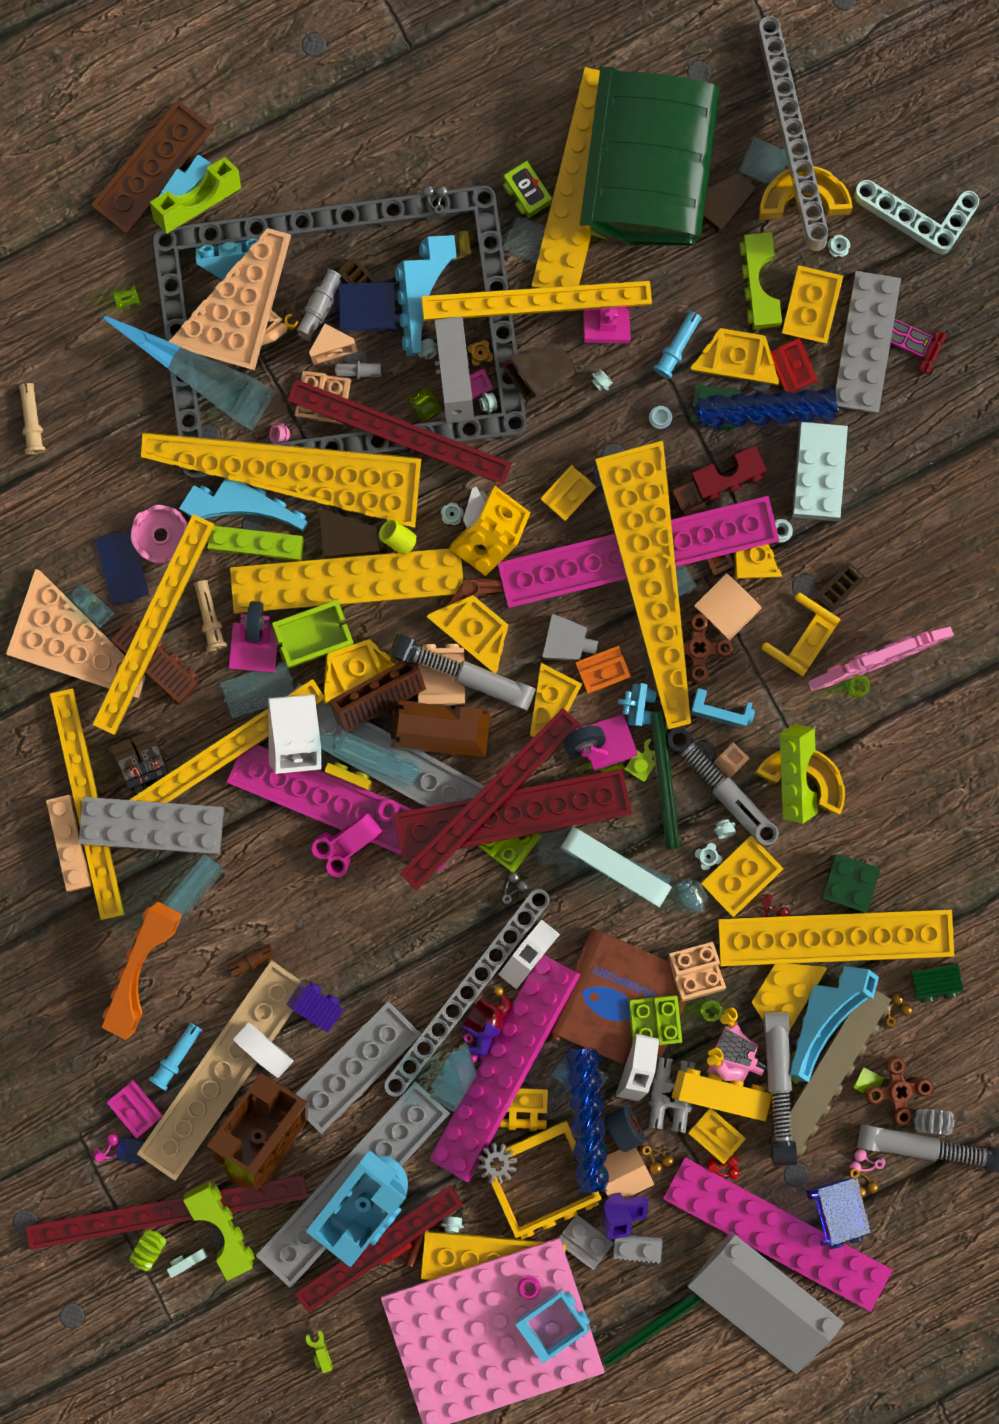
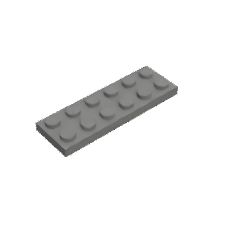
M860 271L855 272L833 407L874 414L879 413L901 278Z
M83 797L79 844L220 855L224 807Z
M389 1001L296 1093V1095L308 1101L307 1120L321 1134L421 1035Z

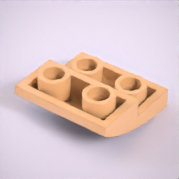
M302 372V382L348 399L351 379L328 376L325 373ZM296 407V417L344 425L341 422L305 408Z
M727 573L694 605L729 641L762 609Z
M713 942L669 954L672 974L681 1002L726 989L719 969L720 961Z

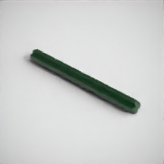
M656 711L650 715L665 842L667 849H677L680 847L665 716L663 711Z
M692 1292L602 1355V1363L606 1368H609L704 1300L695 1292Z

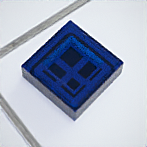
M120 1136L116 1160L140 1164L141 1157L137 1153L143 1146L144 1140Z

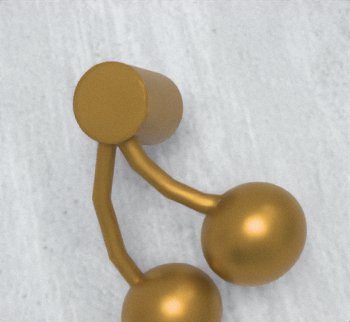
M895 993L892 995L891 1006L893 1004L901 1005L904 1002L901 994ZM903 1004L901 1012L893 1017H890L889 1011L885 1026L888 1029H892L896 1024L894 1019L896 1016L901 1014L910 1016L913 1013L911 1005Z
M642 1145L639 1148L641 1154L650 1155L652 1158L650 1171L653 1174H659L662 1171V1165L654 1161L651 1151H656L664 1156L662 1164L665 1167H669L674 1163V1158L671 1155H665L663 1152L651 1149L646 1145Z
M847 1169V1175L857 1180V1188L854 1190L856 1198L861 1199L865 1197L866 1190L871 1194L879 1190V1185L876 1182H871L864 1174L859 1173L858 1169ZM859 1175L866 1178L869 1182L866 1190L860 1187Z

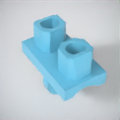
M633 684L632 692L626 691L625 699H618L617 704L624 706L623 714L628 715L627 725L629 726L652 724L650 715L652 712L645 711L644 707L645 702H655L657 691L647 688L648 684Z

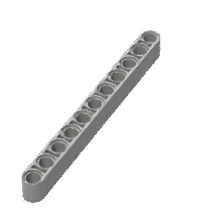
M767 16L759 24L760 46L805 241L809 249L820 251L827 244L828 228L781 26L778 19ZM771 29L774 32L768 33L765 30ZM775 49V50H778L779 52H777V53H772V52H770V50ZM775 70H782L783 72H782V73H776V72H774V71H775ZM786 90L788 93L782 94L779 91ZM790 110V111H792L793 113H792V114H785L784 111ZM796 131L798 134L791 135L788 132ZM799 151V152H801V153H803V154H802V155H794L793 152ZM799 172H805V173H807L808 175H806V176H800V175H798L797 173H799ZM803 193H811L812 196H811V197H805V196H803L802 194H803ZM813 213L816 214L817 217L810 218L807 215ZM818 234L821 235L822 238L815 239L812 237V235Z
M537 889L529 894L385 1082V1090L389 1095L399 1096L406 1090L545 910L549 903V896L544 890ZM537 893L543 894L545 896V904L540 907L535 906L532 903L533 895ZM521 912H528L531 915V922L528 925H522L518 922V915ZM508 930H513L517 934V939L512 944L506 943L503 939L504 933ZM496 948L502 951L503 957L499 962L490 960L489 953L492 949ZM484 967L488 970L486 980H477L475 977L477 968ZM470 986L473 988L474 995L471 999H464L461 996L460 991L462 987ZM451 1004L457 1005L460 1010L459 1015L455 1018L449 1017L446 1013L447 1007ZM435 1023H441L445 1026V1033L442 1036L433 1034L432 1026ZM424 1041L430 1044V1053L422 1055L418 1052L417 1048L420 1042ZM412 1060L416 1063V1071L414 1073L404 1071L403 1064L405 1061ZM392 1079L401 1081L402 1088L400 1091L393 1092L390 1090L389 1082Z

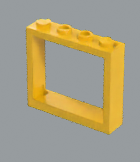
M567 1120L506 1147L503 1153L506 1154L512 1149L513 1154L508 1157L510 1158L565 1133L592 1194L519 1227L503 1189L498 1183V1178L495 1176L491 1184L515 1238L520 1236L521 1239L530 1237L535 1234L533 1230L542 1227L543 1230L556 1225L555 1220L562 1217L565 1220L578 1215L577 1210L584 1207L586 1210L592 1209L599 1205L598 1201L602 1199ZM498 1157L493 1158L494 1162L491 1161L490 1165L492 1166L501 1161H499Z

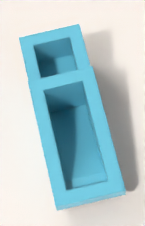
M197 155L186 173L177 168L160 195L167 191L174 195H183L190 192L200 183L206 168L212 165V163Z

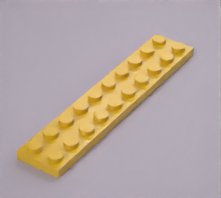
M587 67L584 69L531 286L534 289L579 286L591 238V231L580 226L600 70Z
M450 549L414 551L403 555L391 553L230 567L234 614L248 613L250 601L262 602L263 612L319 607L338 600L339 605L451 596L457 592L463 583L461 557Z
M952 910L718 919L720 966L954 957Z

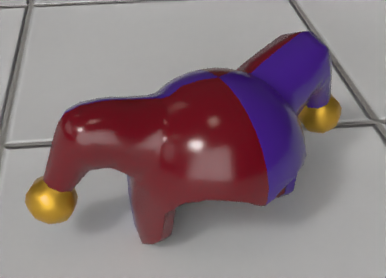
M502 987L494 989V994L500 1000L498 1005H493L480 998L468 1014L462 1028L475 1037L476 1045L469 1047L467 1044H461L458 1048L460 1053H469L476 1056H486L489 1053L492 1039L501 1032L504 1019L512 1009V1003L503 993Z

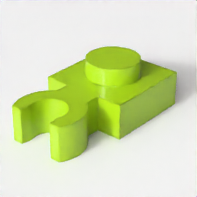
M651 739L646 740L644 743V752L641 753L637 750L638 756L632 758L625 768L626 772L642 782H645L656 764L651 759L652 756H655V751H651L648 748Z

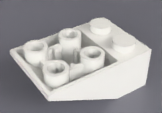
M315 695L268 698L269 765L273 771L279 774L321 769V742Z

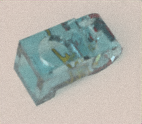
M82 583L69 595L77 606L100 628L114 614L107 605Z

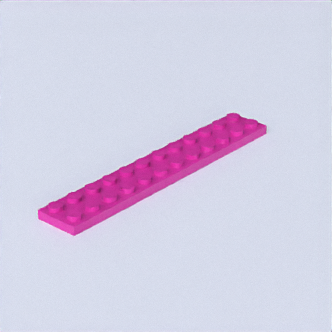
M769 496L671 520L676 567L779 542ZM616 534L498 563L508 608L628 579Z

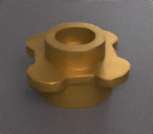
M482 340L479 343L468 346L467 350L471 353L473 365L479 366L482 362H491L493 360V354L490 353L488 341Z

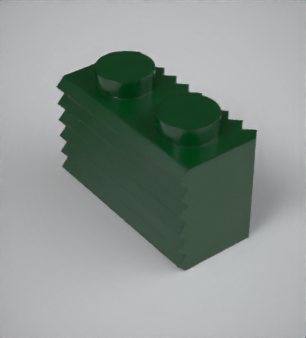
M958 963L910 971L915 999H921V1003L935 1001V996L944 995V999L958 997V992L963 991Z

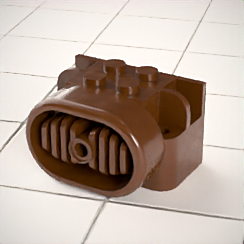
M261 1073L243 1098L239 1097L233 1106L234 1110L229 1116H224L220 1122L219 1130L206 1146L207 1149L212 1151L213 1159L223 1166L227 1177L233 1183L241 1187L252 1188L255 1191L268 1183L276 1175L291 1154L295 1139L308 1119V1101Z

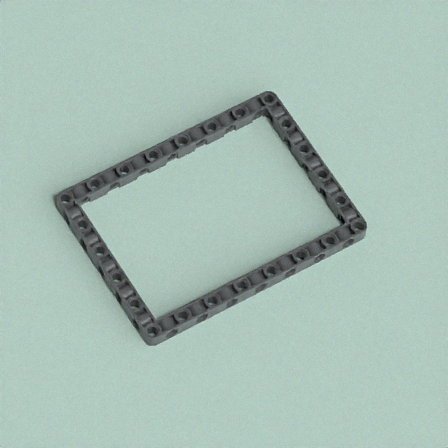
M488 186L448 190V194L441 198V202L445 204L444 209L446 211V215L443 218L437 216L426 196L417 194L178 226L167 234L160 229L155 233L153 243L166 341L174 337L172 336L174 328L181 327L188 320L185 309L186 298L183 275L179 263L180 254L185 251L196 250V248L204 245L213 246L227 242L236 243L249 239H260V236L267 228L291 234V239L318 236L319 233L334 231L336 233L363 230L364 227L379 225L381 227L409 224V221L427 219V221L454 218V215L472 213L476 219L485 292H491L490 288L495 284L500 285L503 288L502 291L508 290L495 192ZM436 192L430 197L432 205L439 200ZM486 195L491 200L487 204H481L478 198ZM392 207L400 210L396 216L388 215L387 211ZM350 213L354 216V219L351 222H344L342 220L343 215ZM302 219L309 222L307 227L303 229L296 226L297 222ZM254 226H261L263 230L260 234L254 235L251 233V229ZM209 232L217 233L216 239L212 241L205 238ZM163 238L172 239L171 244L167 247L161 246L160 242ZM487 240H493L497 245L493 249H488L484 246V243ZM175 282L178 284L175 291H166V286L169 283ZM512 315L489 316L502 413L474 416V420L447 423L444 420L414 425L465 445L517 438L525 433L527 420L523 396L514 383L506 384L502 380L507 375V372L501 363L517 355ZM501 329H505L509 332V336L506 339H500L496 333ZM178 349L169 365L178 436L202 438L203 429L196 391L198 390L192 355L190 351ZM182 372L189 373V378L185 382L177 380L178 375ZM193 417L195 419L192 427H185L183 425L186 418ZM513 419L519 420L522 424L517 430L511 429L508 425ZM468 425L476 429V432L471 436L463 433V429ZM364 431L273 443L275 445L326 449L328 445L336 444L339 447L338 450L384 455L414 452L387 440H384V445L381 448H375L372 446V441L379 437ZM183 468L185 474L191 480L220 478V476L205 474L201 471L192 473L189 469Z

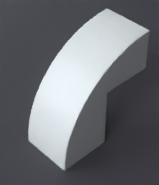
M249 1022L233 1039L254 1060L277 1078L294 1061L281 1048L272 1043L256 1026Z

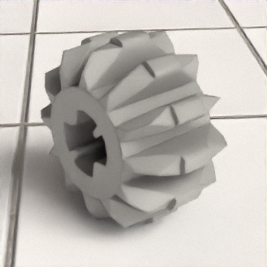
M919 1109L916 1111L914 1124L917 1132L950 1135L953 1131L955 1120L952 1112L934 1109Z
M493 1143V1152H490L485 1147L483 1150L488 1156H478V1159L485 1161V1163L477 1165V1168L487 1169L481 1176L484 1178L490 1173V1183H493L494 1177L498 1176V1183L502 1184L503 1179L501 1175L504 1174L506 1179L510 1180L511 1176L507 1170L511 1172H516L517 1170L515 1167L509 1166V1164L516 1163L517 1158L508 1159L513 1154V1150L510 1149L506 1154L503 1153L506 1147L505 1144H502L500 1151H497V1146ZM498 1157L499 1161H504V1166L501 1165L499 1170H496L495 1166L490 1165L491 1161L494 1162L493 1158Z

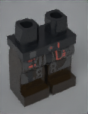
M153 730L132 737L133 741L128 739L110 746L127 787L130 791H133L135 796L147 788L146 785L153 782L156 783L169 774ZM135 746L137 747L141 760L139 759Z

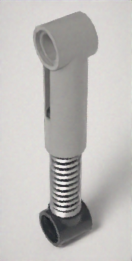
M397 633L389 652L390 657L409 664L411 661L413 663L418 662V664L422 663V666H429V669L433 668V671L437 669V672L441 671V674L444 672L449 677L452 675V678L455 677L456 683L502 700L521 710L528 711L536 690L531 686L510 680L464 660L458 663V660H451L450 657L447 659V656L443 657L442 654L439 656V653L436 654L435 651L432 652L431 650L428 651L427 648L424 649V647L418 645V641Z
M683 728L672 730L667 737L668 747L673 752L684 757L685 760H688V763H691L690 766H694L693 769H697L696 772H699V775H702V778L708 781L707 784H711L710 787H713L714 791L712 793L760 845L768 846L775 843L779 836L776 825L770 822L729 777L725 778V776L722 777V773L719 774V770H716L717 767L714 768V764L711 765V761L708 762V758L705 759V755L699 752L700 749H696L697 746H695L687 730ZM681 734L684 736L685 744L683 746L674 745L672 740L674 735ZM742 808H744L756 820V822L759 824L758 826L743 812ZM765 827L772 831V838L767 841L763 840L760 836L761 829Z
M764 1012L763 1023L766 1036L768 1092L773 1095L772 1099L774 1100L772 1101L774 1104L772 1111L774 1112L773 1116H775L773 1118L775 1121L773 1128L775 1129L774 1133H776L774 1135V1142H771L772 1165H797L796 1142L792 1141V1136L790 1135L792 1134L790 1132L792 1128L789 1127L792 1125L789 1124L791 1121L789 1117L791 1116L788 1110L790 1109L788 1107L790 1105L788 1103V1100H790L788 1096L790 1095L787 1094L792 1091L788 1012Z
M860 1124L857 1148L936 1161L939 1157H941V1160L943 1158L947 1160L948 1158L949 1161L951 1159L953 1161L957 1160V1162L961 1161V1163L965 1161L966 1164L969 1162L970 1165L972 1163L976 1165L977 1163L978 1166H983L984 1170L999 1172V1148L988 1146L986 1149H980V1147L977 1149L967 1145L964 1147V1145L960 1146L957 1144L956 1146L955 1143L952 1145L951 1142L949 1144L943 1141L940 1142V1139L937 1137Z

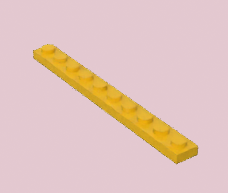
M650 281L421 297L423 321L461 316L463 318L610 307L649 306L652 304Z
M194 514L192 515L95 718L94 726L113 735L116 734L215 526L214 523Z
M313 679L288 695L314 694L316 705L324 699V695ZM268 709L130 800L168 803L269 736Z
M72 688L51 693L50 696L80 825L83 797L98 798L75 692ZM84 845L100 919L105 920L125 915L110 848L107 846Z

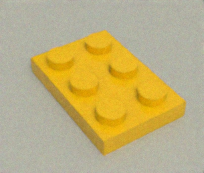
M798 265L782 333L827 344L843 275Z
M750 835L701 885L734 917L784 868Z

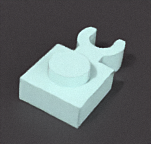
M204 1248L185 1259L181 1255L170 1262L172 1266L167 1271L172 1278L205 1259L208 1255Z

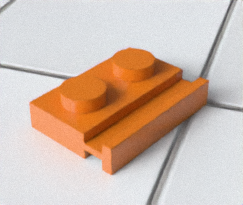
M619 646L576 662L587 694L631 678Z

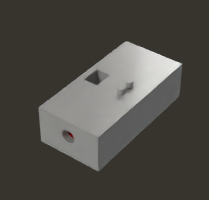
M463 317L435 319L439 361H435V366H440V369L436 370V374H441L446 422L474 420Z

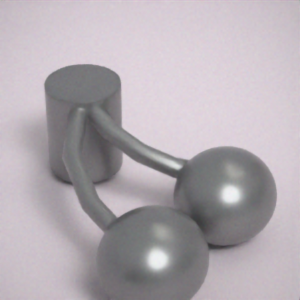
M430 185L425 186L422 189L423 195L428 198V202L435 210L437 216L443 218L446 215V211L440 205L442 197L448 194L447 187L441 185L436 188L439 200L438 205L434 207L430 197L434 195L435 189Z
M510 871L507 875L508 881L504 890L505 895L502 898V903L506 907L512 904L511 895L518 891L525 893L529 889L527 882L519 881L517 889L507 895L509 882L516 883L519 880V874L516 871L514 873Z

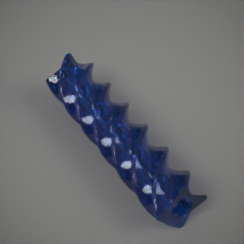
M832 388L822 389L817 392L813 390H800L795 393L779 391L772 395L764 392L755 393L750 396L745 394H733L728 397L713 395L704 399L699 397V401L695 406L698 428L706 424L714 429L723 427L727 422L735 427L745 426L749 421L758 426L767 425L772 420L779 424H788L795 418L807 423L812 422L817 417L831 422L835 419V414L839 412L836 401V389Z
M592 1048L567 1050L566 1063L570 1070L568 1088L572 1094L569 1108L574 1118L571 1132L576 1142L573 1157L578 1166L575 1173V1181L580 1190L579 1193L607 1192L606 1187L609 1182V1173L604 1165L607 1158V1148L602 1141L605 1135V1124L600 1118L604 1105L601 1096L598 1094L602 1081L596 1070L599 1065L600 1056L597 1049Z

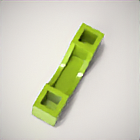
M223 157L206 168L204 177L190 192L183 195H174L167 191L150 201L153 220L166 234L241 189L239 170L226 157Z
M772 232L744 235L743 242L739 243L740 255L745 256L746 264L742 265L743 279L747 278L748 287L744 288L745 300L750 301L751 309L747 310L748 324L752 323L753 330L780 327L782 324L780 300L767 295L759 283L760 269L766 263L773 260L774 257Z
M214 526L208 540V550L210 552L252 554L285 561H302L303 536Z
M793 724L780 733L783 819L804 824L818 814L817 792L811 791L806 781L807 766L810 757L815 751V728Z
M208 1181L186 1192L183 1201L194 1221H209L215 1224L223 1233L225 1243L217 1253L216 1262L226 1280L229 1281L251 1270L255 1257L249 1246L245 1247L242 1241L244 1236L240 1228L233 1225L231 1221L233 1216L228 1206L224 1207L220 1201L222 1195L218 1187H213L211 1182Z

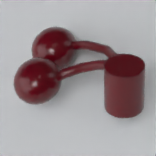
M770 894L764 895L761 903L764 906L766 917H769L766 912L767 907L772 911H776L778 917L789 916L788 908L782 907L777 910L770 907L769 905L773 897Z

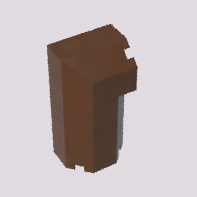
M396 701L395 706L399 707L398 712L394 711L392 716L390 736L391 739H395V742L391 743V748L486 758L490 711L455 706V709H450V706Z

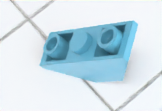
M259 239L196 248L197 265L224 280L228 272Z

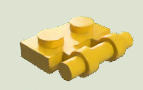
M519 1088L507 1111L509 1112V1119L503 1118L500 1128H509V1130L516 1131V1128L530 1129V1131L546 1129L547 1120H537L538 1113H547L548 1089ZM516 1113H530V1119H516Z

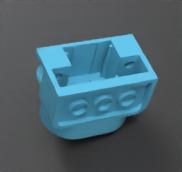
M369 1150L306 1232L351 1267L369 1244L372 1246L376 1244L384 1231L402 1210L399 1206L405 1200L408 1188V1179L404 1169L394 1159L384 1155H375Z

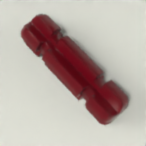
M938 330L935 331L932 337L933 341L929 343L922 358L923 361L919 364L918 371L927 375L930 373L932 364H934L942 347L941 344L944 343L947 337L945 333Z

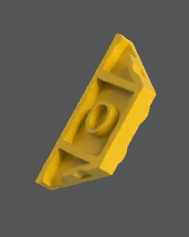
M720 328L710 344L705 347L703 353L691 366V371L779 385L774 362L766 336Z
M474 595L426 616L495 674L497 673L508 624Z
M370 639L328 653L325 662L324 704H328L331 699L394 666L395 664L390 661L391 657L385 652L380 651L378 646Z
M788 963L774 964L751 1001L762 1021L764 1012L787 1011L790 1031L807 1003L813 986L818 985L827 968Z

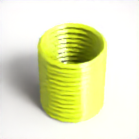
M394 519L385 522L380 529V540L401 555L407 554L415 546V533Z

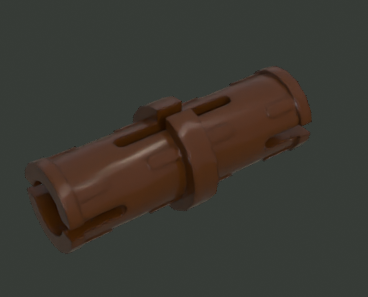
M270 944L253 953L248 952L245 954V957L228 964L227 966L231 970L233 978L250 969L255 970L258 968L257 965L275 958V953L271 951L273 949Z

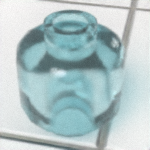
M687 878L675 886L673 896L683 912L697 914L705 908L704 904L708 900V895L698 880Z

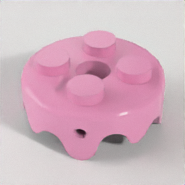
M154 505L138 513L134 518L131 540L136 551L147 561L156 564L170 563L188 524L181 513L175 508ZM164 529L167 531V538L164 541H157L155 539V532L157 530Z

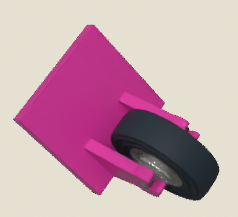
M250 601L248 614H241V623H233L229 669L275 673L278 645L270 627L269 616H263L262 602Z
M624 714L589 726H582L579 729L575 728L563 741L568 755L588 757L594 771L638 756Z

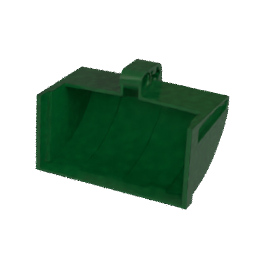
M612 66L600 67L580 226L619 245L695 246V242L701 238L720 87L684 77L647 72L619 71Z

